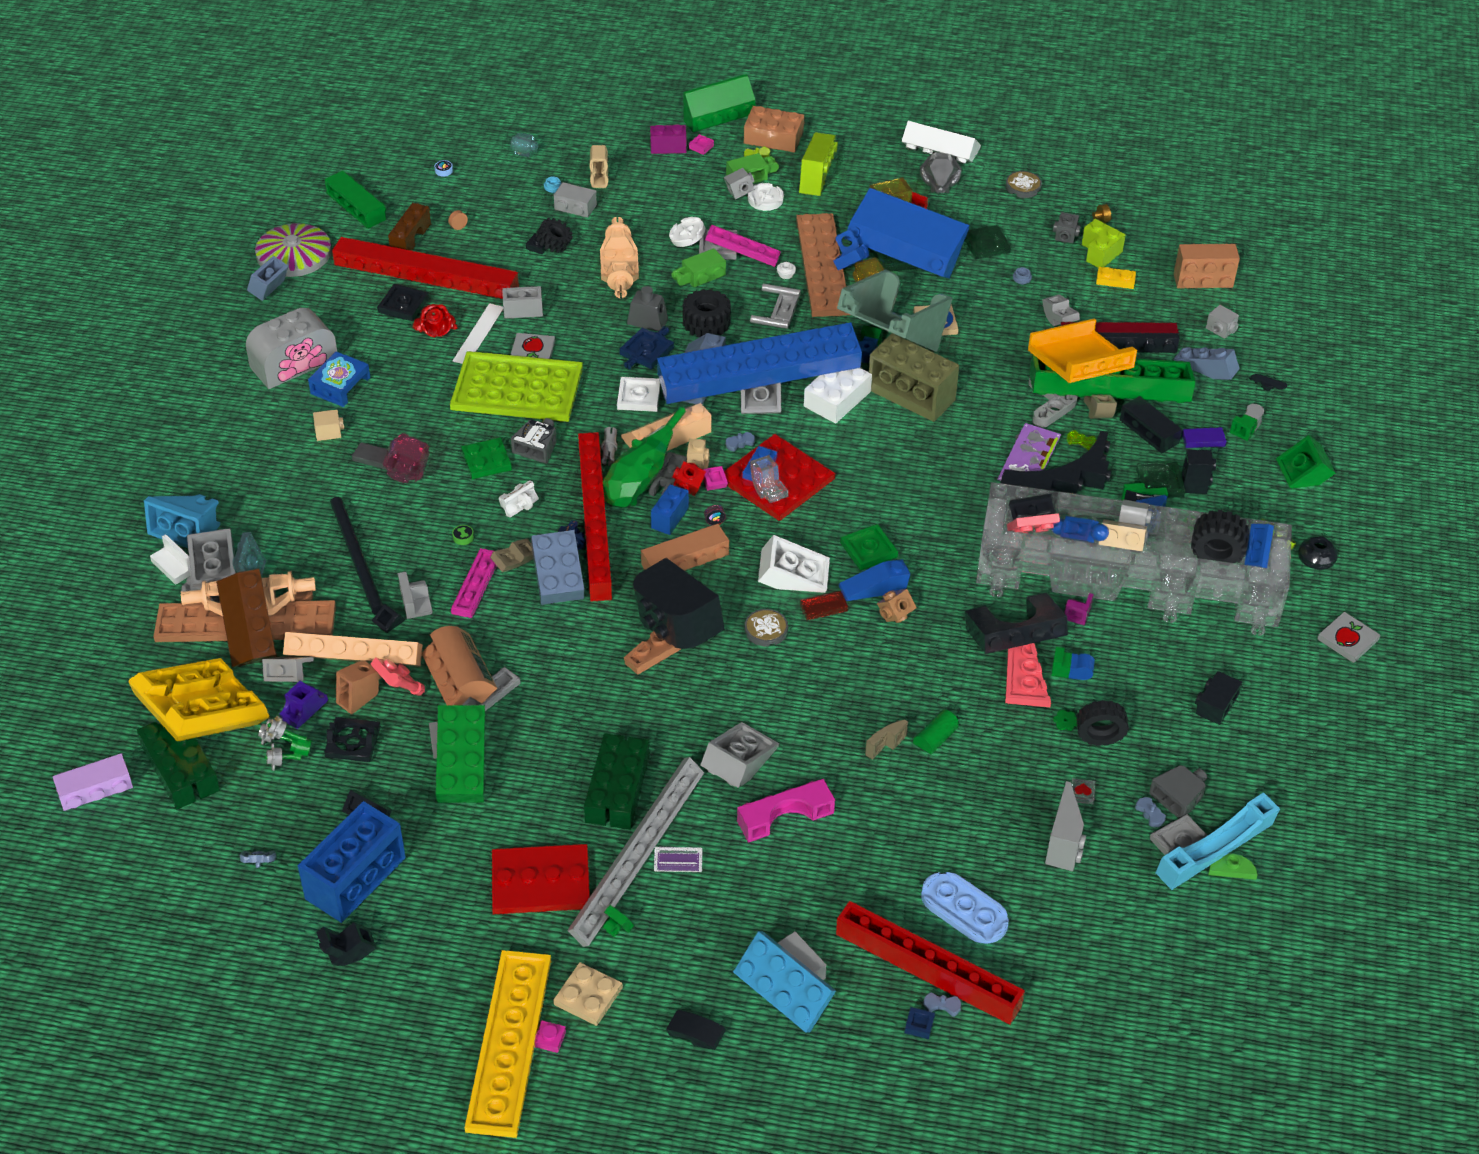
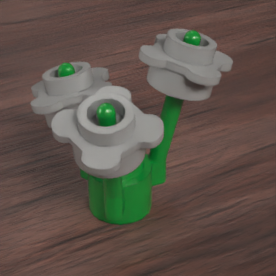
M276 716L275 719H268L266 724H262L258 734L262 738V745L266 741L271 743V750H267L265 759L267 764H271L272 771H275V766H282V759L301 760L302 756L308 757L312 739L286 730L287 722L282 721V718ZM274 738L291 742L289 751L294 753L282 754L281 747L274 748V743H272Z

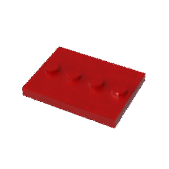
M587 844L492 849L493 914L579 910L584 907L590 898Z

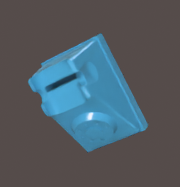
M201 494L195 496H148L144 500L147 534L160 539L166 534L177 545L188 548L187 535L216 531L220 522L216 521V507L219 502L213 498L205 500L206 496Z

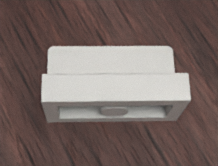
M165 534L162 536L164 548L150 555L151 562L176 585L191 576L189 556Z

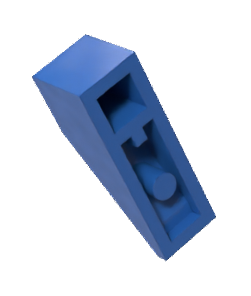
M903 559L886 561L839 583V588L846 601L883 596L891 590L907 589L910 572Z

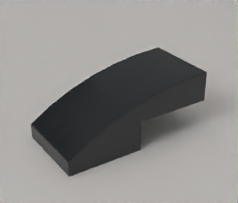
M682 1010L675 1012L666 1028L669 1036L690 1039L694 1046L712 1050L717 1048L726 1031L724 1026L710 1019Z

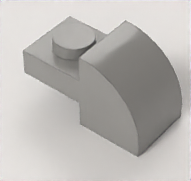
M1055 295L1042 299L1045 315L1053 326L1059 325L1061 322L1080 320L1079 312L1069 307V300L1065 297Z

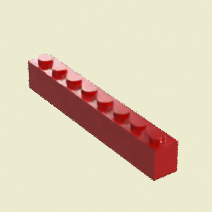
M851 901L847 903L837 918V936L1009 1025L1012 1024L1022 1007L1025 990Z

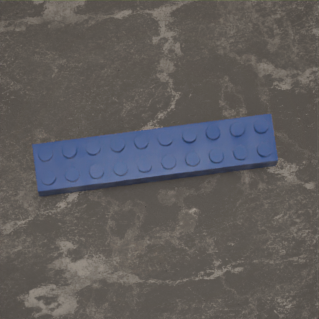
M850 322L657 358V373L666 404L860 368L862 351Z

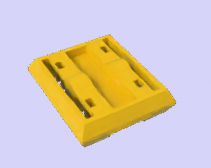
M221 658L140 672L129 679V684L136 697L176 741L254 726L269 718L265 704L253 691H248L237 680L233 670Z

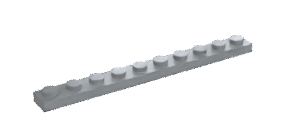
M691 757L683 759L567 930L583 947L590 945L608 918L604 911L609 905L616 906L703 776L704 772Z

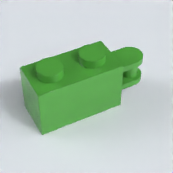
M760 153L726 161V176L744 168L747 173L750 172L754 178L753 183L768 180V174L776 172L779 169V164L775 162L772 156L763 158Z
M713 248L682 260V267L674 270L671 276L674 280H677L680 286L690 283L694 288L725 276L726 260Z

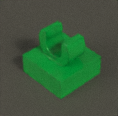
M609 905L604 911L609 920L604 924L603 928L611 936L615 937L621 928L629 933L634 927L633 923L613 906Z

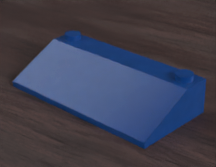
M869 188L852 217L847 230L853 232L859 245L864 244L869 249L950 279L970 225ZM849 236L844 237V239L852 242V239Z

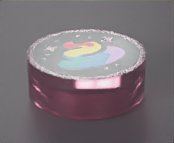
M712 505L705 510L704 517L707 524L720 525L725 521L726 514L722 506Z

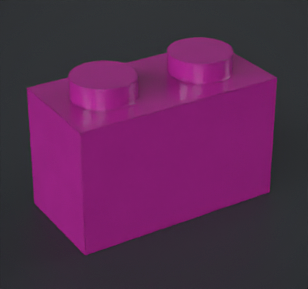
M686 125L650 126L651 154L686 153Z

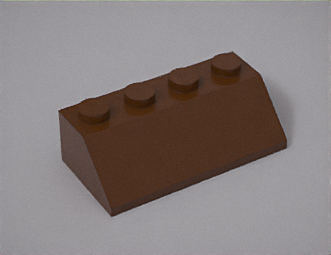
M260 569L238 572L216 581L232 668L263 662L262 659L277 657Z

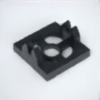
M335 717L334 722L329 723L330 729H327L325 757L370 762L381 728L380 722ZM345 728H353L352 733L346 736L337 735ZM361 729L368 731L366 738H362L359 735ZM352 737L360 740L355 745L347 744V740ZM336 743L344 744L347 748L346 751L340 749ZM360 746H364L362 749L354 751L355 749H358Z

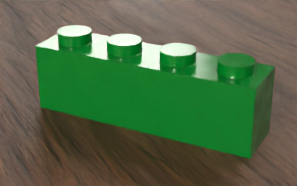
M340 171L324 179L326 193L367 229L386 220L385 205L378 201L372 193L366 191L361 184H358L352 176H349L344 171Z

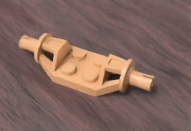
M614 217L612 224L605 231L606 237L600 249L601 280L608 283V286L615 290L616 297L620 298V293H622V298L627 295V289L633 285L634 281L639 279L638 250L631 237L630 228L623 224L624 221L621 217H618V222L617 218Z
M288 571V574H271L267 578H262L269 615H274L288 602L295 601L296 592L316 591L315 577L295 579L292 571ZM202 580L201 590L181 591L182 605L202 603L206 611L211 610L223 616L221 604L211 601L210 596H219L216 581L207 583L206 580ZM288 587V592L276 598L275 590Z

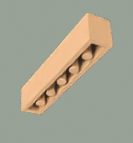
M285 632L283 654L287 656H313V658L357 662L364 660L369 663L377 657L382 660L389 659L395 665L421 666L423 644L407 641Z

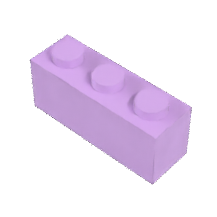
M122 753L52 776L64 811L133 788Z

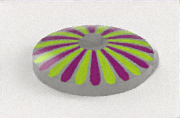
M301 223L281 225L269 230L260 237L255 247L257 262L260 266L272 256H275L289 266L286 277L302 276L320 269L329 260L332 251L330 239L323 230Z

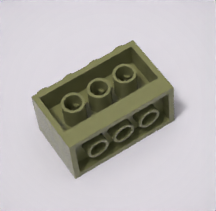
M893 333L870 354L871 392L933 422L956 400L959 364Z

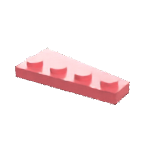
M1034 643L1008 649L1005 703L1039 707L1051 706V699L1047 693L1046 682L1043 680L1042 668L1037 659Z

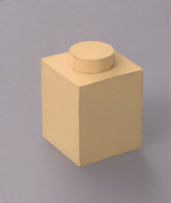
M338 410L313 413L317 441L341 438L344 422L343 417L338 416Z

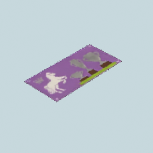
M1025 423L997 480L1001 481L1004 469L1015 471L1044 470L1061 434Z

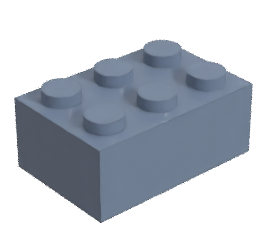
M574 530L531 536L541 605L584 599V585Z

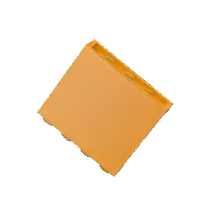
M1095 318L1030 333L1028 346L1030 353L1068 383L1134 368L1137 350L1134 347L1118 349L1095 331Z

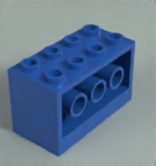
M363 801L297 865L305 900L342 923L406 858L400 823Z

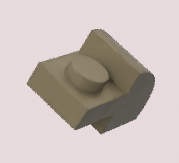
M1111 395L1084 397V403L1089 408L1088 417L1090 419L1112 418L1114 416L1117 402Z

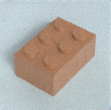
M753 106L744 125V144L795 152L804 132V115L796 112Z
M1179 244L1174 269L1177 288H1233L1240 259L1236 244Z

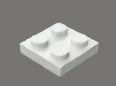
M621 377L617 410L657 412L660 380L656 378Z

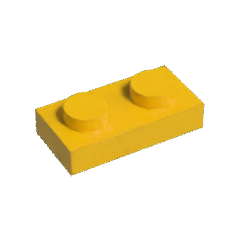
M1098 267L1096 284L1134 289L1136 271Z

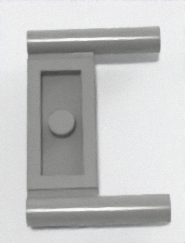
M763 283L762 291L777 293L779 297L771 318L751 315L750 323L788 329L797 307L801 290Z

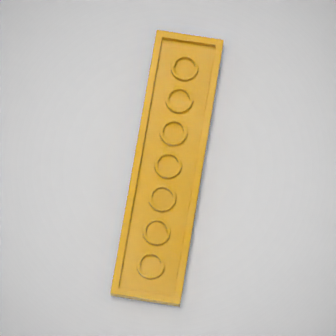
M505 950L501 952L465 1123V1133L517 1138L535 1048V1039L551 965V955Z

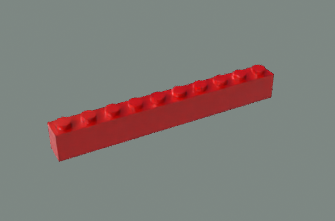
M341 237L332 250L334 265L501 299H503L502 288L519 287L517 271Z
M599 432L579 433L578 442L590 602L612 600Z

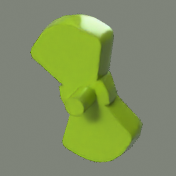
M765 146L755 150L746 149L743 155L745 157L760 153L764 158L770 156V150Z

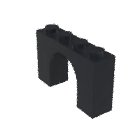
M1047 592L1026 597L1027 617L1029 620L1011 623L998 620L986 606L965 610L966 630L985 654L1068 635L1067 616Z

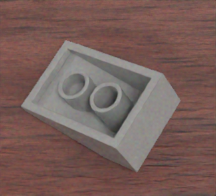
M781 383L741 390V414L781 413Z
M231 529L187 535L192 587L202 586V580H206L207 583L214 582L236 573L235 549Z
M741 722L708 743L700 766L707 769L709 773L726 780L729 785L739 788L750 781L775 752L779 743Z
M1066 781L1051 832L1045 864L1073 871L1075 863L1081 862L1086 835L1082 834L1084 823L1072 784Z

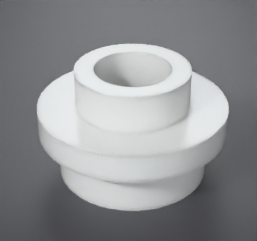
M783 262L777 266V273L783 279L792 278L796 272V267L790 262Z

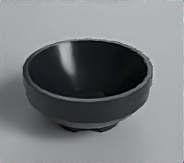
M1321 536L1304 540L1298 550V557L1301 562L1317 570H1325L1334 566L1338 555L1334 544ZM1320 543L1325 545L1326 548L1320 549L1317 548L1314 544Z

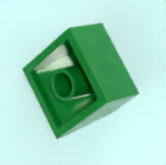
M1310 435L1276 458L1291 489L1318 486L1336 474L1322 445Z

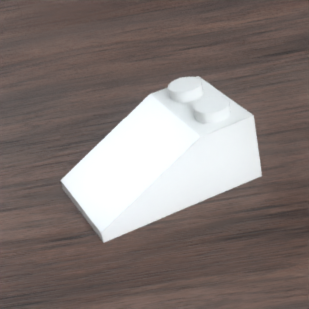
M773 535L761 551L758 582L776 589L825 593L827 591L830 558Z

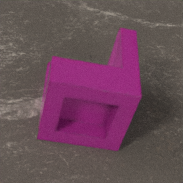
M1089 593L1086 603L1068 599L1065 609L1067 621L1085 626L1094 594Z

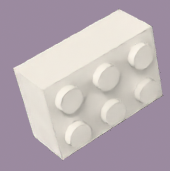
M861 368L820 375L804 389V407L836 424L871 392L872 374Z

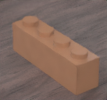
M715 524L641 550V565L645 570L662 559L668 558L685 571L729 555V539L719 524Z

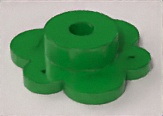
M1059 710L1057 715L1053 717L1056 728L1059 730L1067 729L1072 731L1077 726V717H1075V713L1072 711Z

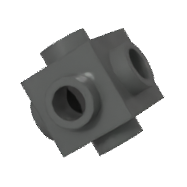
M1061 212L1059 221H1055L1053 232H1056L1055 240L1073 243L1075 236L1079 237L1081 228L1078 225L1079 215Z

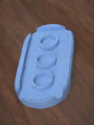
M938 872L930 875L924 881L921 897L927 909L969 939L978 943L988 944L1000 940L1006 934L1008 929L1006 909L961 876L952 872H946V874Z

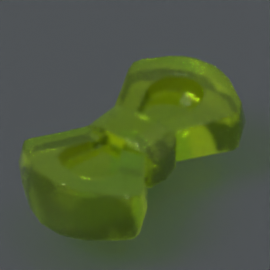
M1076 430L1070 431L1066 437L1069 445L1079 444L1087 450L1096 442L1095 436L1086 437L1084 434H1079Z

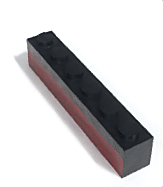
M1061 322L1060 326L1077 322ZM1096 322L1095 331L1118 349L1134 347L1137 353H1177L1180 339L1177 323Z

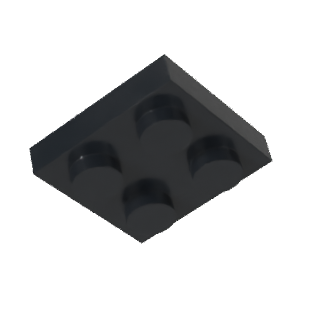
M393 284L377 306L378 313L413 322L428 301L429 292Z

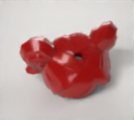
M430 304L424 307L420 318L415 319L413 323L414 330L424 332L430 337L444 336L450 329L456 330L458 328L455 317L448 312L443 304Z

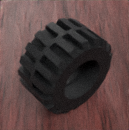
M713 289L693 291V294H688L687 298L683 300V326H685L686 331H690L691 335H696V337H701L706 333L722 335L730 327L731 303L729 298H726V295L721 294L720 291H713Z
M1212 510L1208 514L1204 513L1201 515V518L1196 520L1191 541L1192 552L1194 555H1197V559L1203 560L1207 565L1212 564L1214 567L1236 565V562L1242 561V558L1246 555L1249 527L1244 519H1240L1239 515H1233L1230 511L1223 512V510H1218V512H1214Z

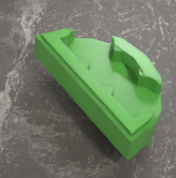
M1228 853L1211 864L1208 875L1253 880H1256L1258 876L1256 867L1250 860L1234 853Z

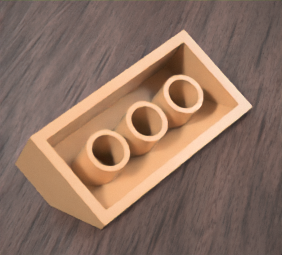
M701 403L684 408L686 413L672 429L673 437L667 451L689 442V439H697L711 433V414ZM674 413L621 435V438L631 448L633 439L641 440L661 426L666 425Z

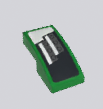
M1144 483L1124 484L1121 500L1136 501L1161 495L1168 496L1167 488L1146 489Z

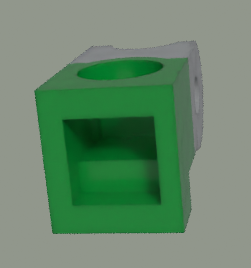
M1258 404L1248 405L1246 413L1242 418L1236 416L1233 419L1230 433L1248 441L1261 425L1264 408Z

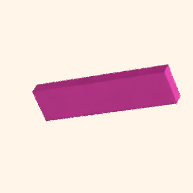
M711 225L705 239L774 267L781 253L777 249Z
M480 548L452 605L451 614L468 618L473 617L497 567L490 558L493 553L492 550Z

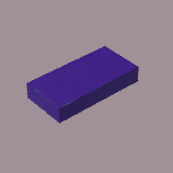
M1222 427L1182 430L1185 448L1226 446L1227 441Z

